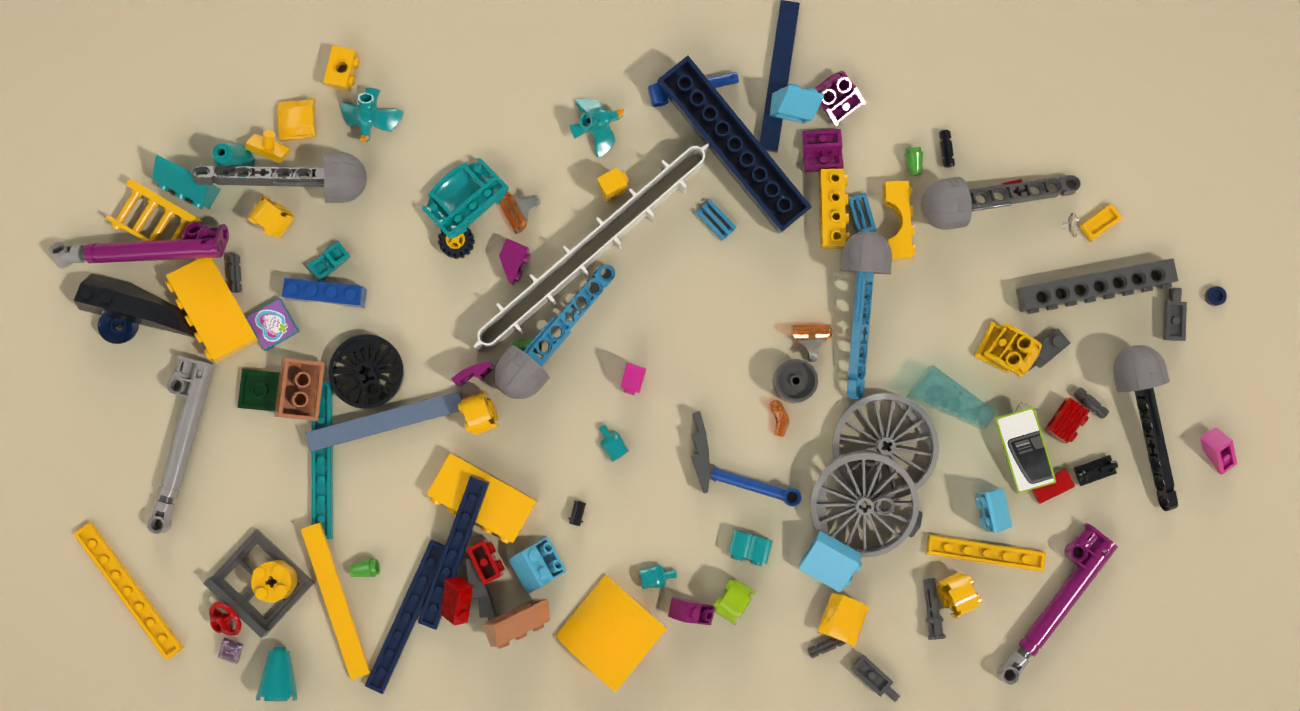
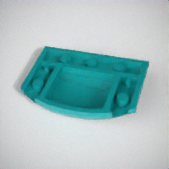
M481 158L476 159L477 163L468 165L466 162L446 174L428 194L427 206H422V210L449 239L468 231L466 228L493 204L496 203L498 205L509 189L508 185Z

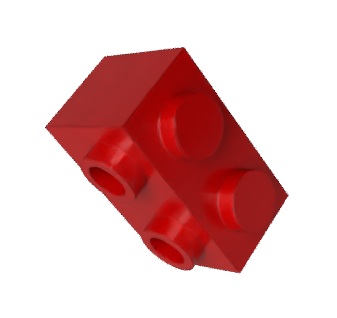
M485 539L466 549L483 585L504 575L502 571L505 568L501 560L496 559L494 555L496 549L491 541L488 542Z

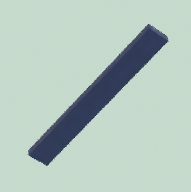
M785 0L780 2L759 142L768 152L777 153L779 148L783 119L769 116L772 93L788 86L799 2Z
M473 475L469 478L418 621L419 624L435 630L439 626L442 617L440 610L442 609V599L444 598V581L457 576L489 487V481Z
M432 539L430 540L365 687L381 694L385 692L426 601L445 545Z

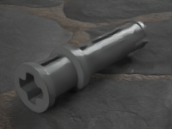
M936 578L923 579L928 617L925 619L929 628L928 640L946 638L942 627L944 619L940 616Z

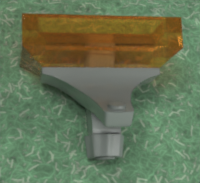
M509 191L499 202L515 234L522 232L527 226L530 209L537 207L541 203L537 195L520 199L515 195L513 196Z
M830 324L791 325V334L797 342L807 348V360L815 362L820 345L832 337V328Z

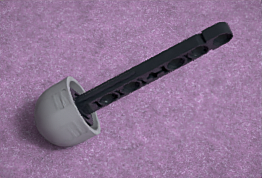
M1145 345L1131 346L1123 350L1114 362L1115 386L1117 392H1135L1153 479L1157 489L1158 502L1164 511H1170L1178 507L1176 490H1174V480L1153 389L1154 387L1169 383V375L1164 359L1156 350Z

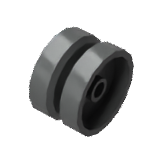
M800 359L788 360L775 371L772 380L773 389L777 396L785 402L792 404L803 402L810 398L817 389V372L807 361ZM796 377V380H799V384H793L792 379Z

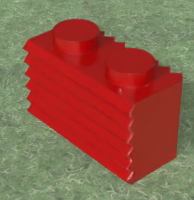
M1065 398L1044 430L1062 443L1073 442L1078 435L1076 431L1079 426H1083L1088 421L1089 417L1087 414L1089 410L1073 400V398Z
M462 577L446 579L444 581V598L442 599L443 605L441 606L440 615L454 626L468 623L473 585L466 582Z

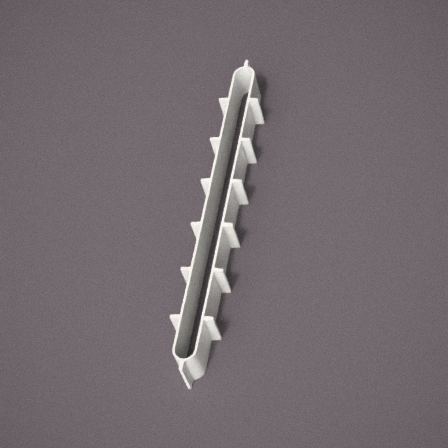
M707 143L703 147L692 146L688 148L670 165L663 160L661 163L663 171L638 193H635L630 188L629 197L631 199L604 222L597 217L598 227L571 251L564 245L563 249L566 255L538 279L531 274L530 277L534 283L505 308L499 303L496 304L501 311L478 331L479 341L473 347L478 351L483 347L494 348L516 329L523 334L524 332L520 326L548 301L554 306L557 305L553 297L581 273L588 278L589 274L586 268L613 245L620 250L621 242L619 240L645 217L653 221L654 214L652 211L677 189L682 193H686L687 186L685 183L703 167L709 144ZM697 155L701 158V161L493 342L484 343L483 336L488 330L689 156Z

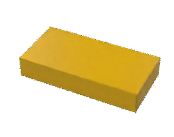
M1110 203L1081 224L1079 228L1091 242L1123 218L1112 203Z

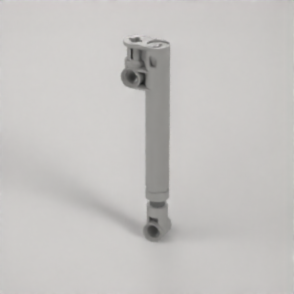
M179 355L176 356L179 359L176 370L173 371L166 387L170 393L183 396L185 399L161 479V486H159L157 493L161 496L159 500H156L152 517L147 522V528L153 534L165 533L171 527L170 519L175 505L172 502L174 498H178L179 488L182 484L215 368L213 364ZM178 381H180L182 384V387L179 391H177L175 388V385ZM157 520L162 522L160 530L156 527Z

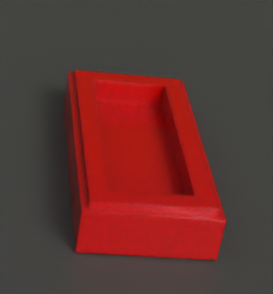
M1067 469L1054 474L1056 483L1032 489L1039 504L1075 487Z

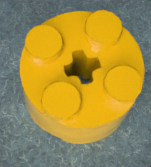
M262 195L247 219L255 225L259 224L264 227L262 231L267 235L280 238L285 234L296 217L278 202L271 203L269 202L271 200L270 197Z
M485 390L463 398L461 403H458V409L462 415L464 414L466 419L464 424L467 432H473L476 436L499 427V424L495 422L499 420L492 399L487 400L486 395L489 394Z
M282 560L263 563L253 571L251 578L252 590L257 599L265 602H276L285 599L291 595L297 586V573L293 567ZM272 579H276L277 583H272Z
M957 572L937 582V585H940L937 588L939 597L944 607L951 609L952 613L950 615L955 619L977 609L982 604L979 594L975 593L973 588L974 582L970 575L965 576L963 573Z

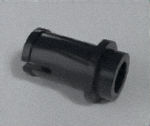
M574 500L571 517H568V520H570L569 524L581 526L586 503Z

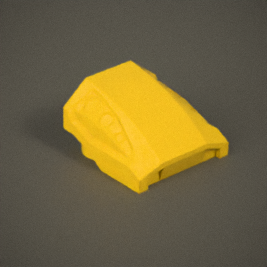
M314 98L278 103V133L280 142L317 138V129L315 127L316 100Z
M1005 322L1003 325L1004 329L988 352L985 351L984 355L1012 371L1018 377H1021L1029 371L1038 358L1042 344L1022 330Z
M832 593L822 615L817 633L828 635L855 647L869 607L845 595Z

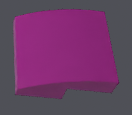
M841 129L802 131L805 172H820L821 169L844 168Z
M490 362L476 364L462 370L451 379L456 385L462 387L473 376L482 380L495 369V366Z

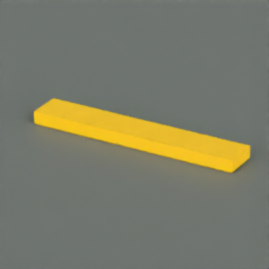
M928 535L927 555L1044 572L1046 552Z

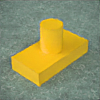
M271 130L264 131L263 136L254 134L245 144L246 150L280 164L290 154V147L275 142V133Z

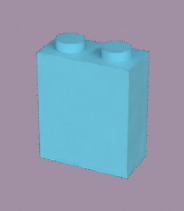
M819 531L802 557L799 570L841 592L844 586L848 587L853 578L851 577L854 572L858 573L860 570L862 554L826 533Z

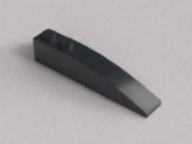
M91 274L80 283L74 298L76 306L82 311L194 338V333L197 332L194 325L190 327L184 316L188 314L185 310H180L179 307L129 282Z

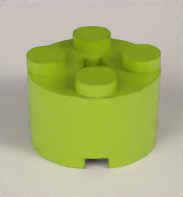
M730 579L724 589L727 593L723 598L719 597L713 607L716 608L715 613L736 625L735 618H741L752 600L749 597L750 594L755 595L756 591L738 579H735V581Z

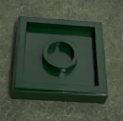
M242 369L237 408L275 412L280 373Z

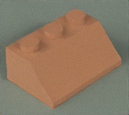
M281 358L274 417L318 421L325 362Z
M532 599L483 623L482 627L490 646L501 649L510 644L509 641L514 638L519 640L526 637V632L532 629L533 631L542 629L544 623L549 621V602L547 599Z

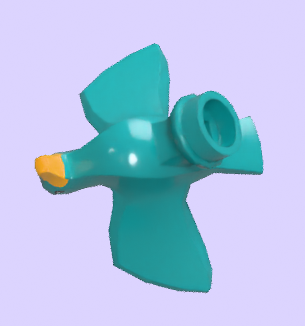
M366 88V93L358 96L357 105L341 102L343 117L347 125H360L361 142H368L370 140L371 128L373 126L391 132L398 125L404 113L399 109L380 110L377 108L380 90L376 88Z
M576 99V105L583 114L580 116V123L569 125L574 139L584 133H592L594 135L595 154L600 158L615 143V137L609 124L620 120L625 111L623 108L613 112L603 110L600 101Z

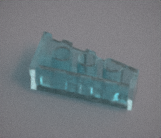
M934 365L926 369L906 396L910 400L931 407L979 429L986 428L997 413Z

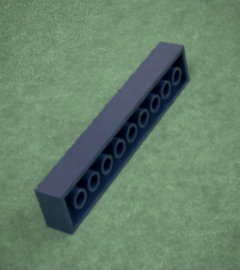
M688 55L657 80L659 88L703 142L709 144V149L779 234L812 208Z

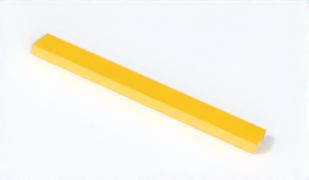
M88 522L73 534L164 659L167 661L184 648L181 642L94 524Z
M320 522L302 528L301 532L350 679L353 680L370 674L371 671L322 524Z

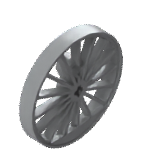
M874 394L857 401L840 418L833 436L832 449L834 460L845 455L840 454V440L875 446L859 451L876 452L890 457L898 463L893 456L894 454L922 472L921 477L914 483L917 490L930 478L938 460L939 440L931 418L917 403L896 394ZM877 400H890L885 436ZM868 402H873L880 436L860 408ZM894 402H896L904 411V414L889 436ZM855 410L859 412L876 438L847 420ZM908 416L913 425L893 438L905 417ZM846 423L875 443L840 437L844 424ZM915 427L921 435L920 438L895 443L896 440ZM924 440L930 453L898 448L896 446ZM883 442L889 443L888 451L882 450ZM895 450L929 456L930 459L926 469L920 468ZM862 460L850 468L851 472L862 465ZM865 460V466H870L865 473V480L879 461L867 463ZM884 463L877 477L876 488L881 483ZM844 465L838 467L845 481L856 490L848 470L846 471ZM887 465L888 472L890 475L892 473V467ZM894 478L891 480L892 489L896 488ZM861 480L859 484L857 483V485H858V487H859L860 492L862 493V480ZM907 488L890 495V497L898 499L910 495L911 492Z
M852 452L832 461L818 476L811 496V515L818 533L822 531L834 537L857 514L845 543L847 546H849L861 515H863V548L851 547L861 553V557L883 555L902 544L912 532L919 512L917 489L909 474L896 461L876 452ZM862 460V494L848 462ZM865 460L879 461L866 493ZM845 464L858 495L833 472L835 469ZM882 464H887L895 469L871 493ZM898 473L907 482L904 485L877 495ZM831 475L854 497L826 487L827 477ZM909 488L912 499L911 501H893L890 495ZM826 492L852 502H826ZM884 500L889 501L890 506L886 509L880 508V502ZM864 501L867 502L866 508H862ZM912 505L909 518L893 513L894 506ZM851 506L830 516L826 515V507ZM852 512L831 534L828 533V521ZM871 513L896 537L884 544ZM878 514L889 515L907 523L902 531L898 533ZM866 516L870 519L881 544L880 546L866 548Z

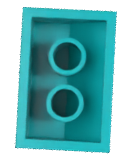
M156 155L152 179L158 182L157 187L167 192L171 189L175 191L174 196L184 201L186 198L192 200L191 204L201 210L203 207L210 210L221 189L215 185L196 184L193 181L192 172Z

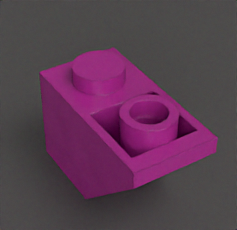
M507 238L499 258L509 283L514 285L515 282L520 281L523 274L521 268L523 264L528 263L531 254L528 247Z
M672 597L668 617L686 623L711 625L715 607L701 602Z

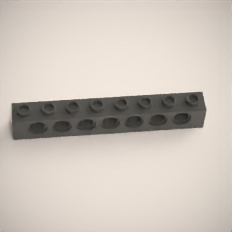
M1174 258L1023 286L1016 289L1020 311H1027V314L1039 312V308L1046 307L1048 311L1058 309V305L1061 304L1069 307L1077 305V301L1084 300V303L1095 302L1097 297H1103V300L1115 298V294L1122 293V296L1132 295L1134 290L1141 289V293L1152 291L1155 286H1160V289L1172 287V283L1178 281ZM1151 272L1156 274V281L1151 278ZM1133 275L1138 279L1137 285L1132 281ZM1114 279L1119 282L1118 288L1113 285ZM1095 282L1100 285L1099 292L1094 289ZM1076 286L1080 287L1081 295L1075 293ZM1056 290L1062 292V299L1057 298ZM1038 293L1043 295V303L1037 300Z

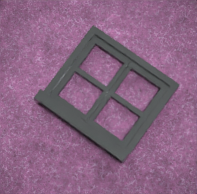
M256 529L222 567L203 584L223 603L233 608L239 618L262 638L275 627L315 582L261 531ZM257 544L274 560L285 561L293 567L297 573V582L299 583L291 595L286 599L279 600L282 604L268 619L249 603V600L255 595L252 587L242 596L225 580L238 564L253 575L254 570L243 559Z

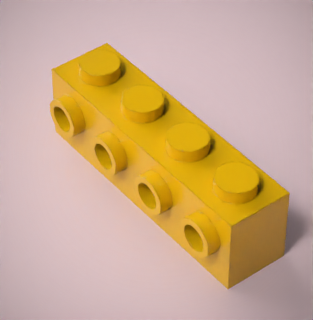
M821 169L819 172L820 249H843L849 239V232H846V224H849V213H845V205H848V194H845V186L848 185V175L844 174V169Z

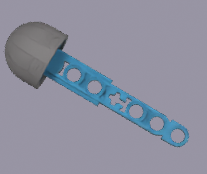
M872 231L858 232L850 237L843 247L840 271L857 272L848 371L849 379L847 383L848 397L857 400L863 397L865 387L864 378L866 375L874 274H891L892 268L890 245L883 236Z
M600 266L593 273V278L587 280L556 318L553 316L524 351L514 345H510L505 353L502 354L494 369V379L497 387L504 395L513 399H525L535 395L545 385L550 377L542 366L571 333L570 329L603 292V289L614 279L615 269L612 266ZM603 268H607L610 271L608 279H604L601 276ZM592 282L598 285V291L595 294L589 291V284ZM578 297L585 299V307L579 308L577 306L576 300ZM573 308H574L576 311H579V314H578L577 312H574V313L571 315V318L573 319L572 321H571V320L565 321V319H566V316L564 315L565 313H566V314L571 313L572 310H573ZM554 326H558L561 329V334L558 337H554L551 334V329ZM541 341L548 343V350L546 352H542L538 348Z

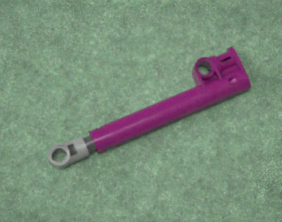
M193 222L186 226L181 240L87 244L85 247L83 245L66 246L63 242H57L51 245L48 251L59 268H66L72 263H84L85 261L91 264L221 258L229 240V231L225 224L211 228L210 226H202L199 222Z
M1085 523V529L1081 535L1065 547V556L1077 565V568L1025 634L1024 639L1022 638L1019 642L1020 648L1018 651L1014 650L1005 664L998 667L997 676L1001 681L1009 685L1018 682L1020 673L1029 663V657L1031 655L1033 657L1036 656L1039 649L1042 648L1118 548L1113 541L1092 525ZM1075 547H1078L1080 551L1077 557L1073 556ZM1011 669V677L1009 679H1005L1004 673L1007 670Z

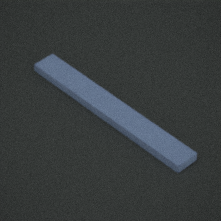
M457 391L306 432L310 452L460 412L458 409V403H461L462 400L460 392Z

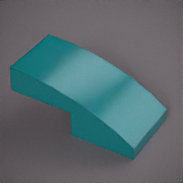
M337 241L323 251L320 257L308 264L307 268L321 282L351 256L341 243Z

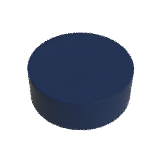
M1219 286L1211 287L1205 293V300L1211 306L1222 305L1227 299L1226 291Z

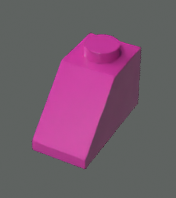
M630 363L626 364L621 383L624 393L634 396L636 392L640 393L646 368Z
M1217 427L1206 432L1200 438L1203 451L1221 475L1237 465L1233 440Z

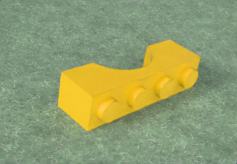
M887 181L882 185L883 205L892 208L899 218L897 234L887 240L892 251V261H909L915 255V244H912L914 225H911L913 206L910 205L912 186H909V181Z

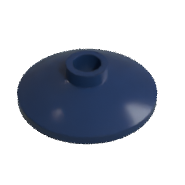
M101 315L98 321L99 334L105 341L112 344H122L130 341L139 329V324ZM119 325H123L121 330H117Z

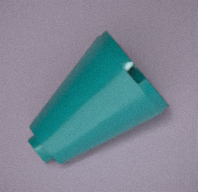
M220 143L213 148L212 156L216 167L255 166V159L251 151L246 150L244 145Z
M273 647V650L269 651L256 694L257 701H260L261 697H264V701H287L289 697H292V701L297 700L290 651H286V647Z

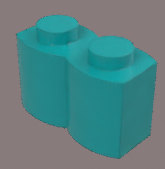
M734 530L728 554H732V559L743 561V558L751 560V564L762 566V563L767 564L773 541Z

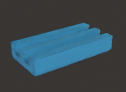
M866 193L848 197V207L856 233L876 231ZM861 198L863 200L868 221L870 224L869 228H867L862 207L859 199ZM853 200H855L858 214L863 227L862 230L860 229L858 218L853 205Z
M711 200L696 212L721 241L736 229V226ZM709 206H710V207L719 215V217L730 227L729 230H728V229L723 225V223L708 209ZM704 211L715 221V223L725 232V234L722 235L720 231L703 215Z

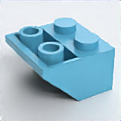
M788 84V86L772 93L769 116L805 124L813 120L824 98V94L818 93L813 88L802 89L797 84Z
M1004 488L977 492L975 504L977 509H980L981 517H979L981 528H984L986 532L992 533L1012 528Z
M548 537L508 559L527 594L544 586L567 571Z

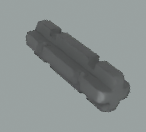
M232 254L228 256V263H230L229 280L232 283L230 284V291L239 293L242 291V284H240V256Z
M1078 388L1075 391L1074 396L1078 400H1082L1081 402L1092 412H1096L1099 418L1102 419L1108 415L1109 410L1101 406V403L1092 395H1088L1086 390Z
M830 638L818 643L817 646L809 647L807 650L810 657L815 658L820 653L824 654L836 649V646L840 647L846 643Z

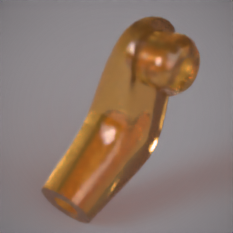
M773 400L769 403V409L776 419L774 434L784 438L789 425V416L783 404L778 400Z

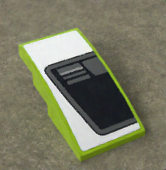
M1034 407L994 418L1017 493L1056 483Z

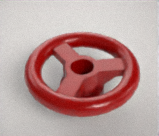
M223 602L213 603L209 608L211 628L217 633H224L228 636L239 634L242 624L235 610ZM216 608H221L228 612V614L221 613ZM231 619H233L234 622H235V629H234V630H232V627H231V624H230Z

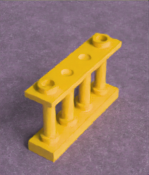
M129 179L126 184L132 188L130 191L132 194L117 218L114 219L108 215L105 218L111 222V227L119 231L124 229L143 241H157L171 217L175 215L181 217V224L171 240H180L188 224L202 222L201 219L132 179ZM144 195L149 198L147 200L148 204L131 229L123 224L138 198ZM161 205L165 208L163 211L165 213L151 236L147 238L140 234V231L155 207L158 208Z

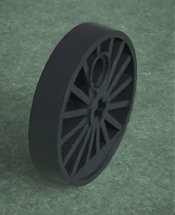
M357 335L344 341L333 353L329 363V381L335 394L346 404L361 409L375 408L389 402L400 390L404 380V364L397 349L387 340L376 335ZM383 342L388 348L376 359ZM376 344L370 357V346ZM363 349H365V359L361 352ZM391 351H393V353L396 356L395 358L379 364ZM356 352L360 361H358L352 354ZM348 356L356 365L341 360V358ZM398 361L399 369L379 370ZM338 362L354 370H336V364ZM365 367L370 369V371L368 372L369 378L367 375L363 374V372H365ZM399 373L398 381L396 382L379 374ZM335 374H354L336 382ZM380 379L396 385L393 391L390 392L381 383ZM355 380L343 393L338 386ZM359 384L353 400H349L346 396ZM376 384L378 386V392L375 395H372L370 393V387ZM362 390L364 392V405L357 404ZM385 392L388 396L385 399L381 400L380 397H382ZM370 398L376 399L377 403L370 404Z

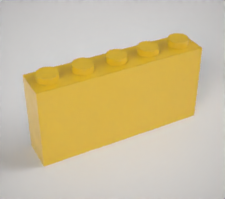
M212 258L197 259L166 275L169 280L166 282V285L171 293L175 291L178 296L175 301L180 310L185 309L188 315L184 317L189 326L194 325L197 332L194 335L198 342L205 344L207 349L203 351L208 360L213 359L215 363H218L258 342L256 335Z
M450 453L426 494L431 497L430 501L439 506L441 503L448 507L446 510L456 515L470 476L473 475L489 481L490 484L476 523L482 526L481 530L490 535L494 532L499 535L498 539L506 544H509V542L514 543L535 507L537 500L459 456Z

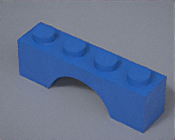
M284 278L282 297L293 301L324 302L347 307L365 308L367 289L363 286Z

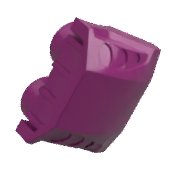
M844 71L831 75L815 87L818 93L824 94L820 105L834 126H837L843 118L855 109L866 104L859 90Z

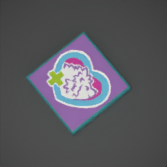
M281 298L245 317L264 351H268L300 332Z

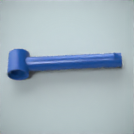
M737 72L707 78L715 88L739 83ZM657 83L648 86L652 107H660L669 103L668 97L659 88Z
M713 468L710 479L714 482H723L779 499L789 506H797L802 499L801 493L797 489H783L726 472L719 468ZM789 492L797 494L796 502L789 503L787 501V494Z

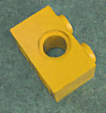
M332 45L323 81L328 88L350 92L351 87H354L356 80L354 75L355 69H358L360 64V57L355 50ZM347 66L345 72H339L340 67Z
M618 167L597 178L598 187L607 203L627 192L629 180L625 172H620Z

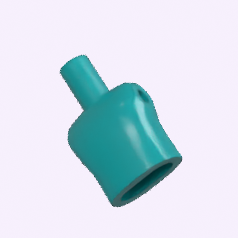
M606 425L599 428L604 437L600 445L612 462L629 452L619 433L611 434Z
M661 565L639 569L642 590L664 587L666 579L677 578L676 570L664 571Z

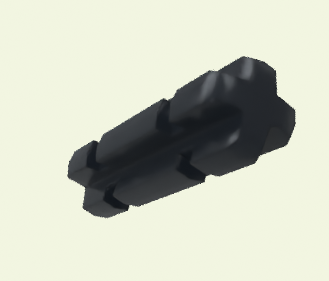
M942 130L939 132V137L942 139L940 145L942 157H944L943 166L945 168L954 167L952 140L950 141L951 132L950 130Z

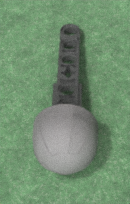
M324 152V168L197 166L192 170L193 181L199 185H213L214 183L217 185L324 187L325 203L353 201L362 194L367 182L366 170L361 161L355 156L344 152ZM199 174H206V176H201V177H200V176H197V175H199ZM225 174V175H227V176H225V177H219L218 175ZM285 175V176H288V177H286V178H280L279 176Z
M1067 175L1059 178L1054 177L1008 185L1000 184L968 189L966 182L961 177L940 179L928 186L921 198V211L927 222L938 229L962 228L968 226L974 211L1055 198L1060 194L1061 196L1072 195L1080 188L1081 183L1076 176ZM1066 182H1072L1075 185V188L1071 189L1067 187ZM1048 185H1055L1057 187V191H1051L1048 188ZM1030 187H1036L1039 190V194H1033ZM994 193H1001L1003 200L996 199ZM977 195L983 196L984 199H985V202H984V203L978 202V201L976 200V196H977Z

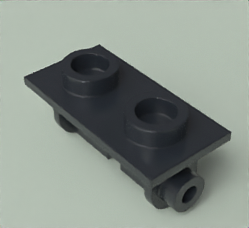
M1108 455L1073 469L1079 485L1083 486L1117 474L1116 468H1118V464L1115 460L1112 461L1111 456Z

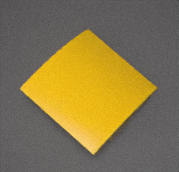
M605 574L555 636L591 672L616 692L667 630V627L655 618L650 610Z

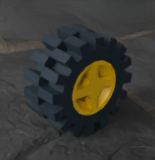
M468 227L466 228L468 231L452 239H449L440 230L441 234L438 235V244L448 257L455 259L464 258L465 255H469L470 251L473 250V244H475L474 235Z

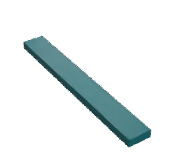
M330 381L323 382L318 421H312V431L333 425V389ZM333 446L312 452V525L321 522L326 539H333Z

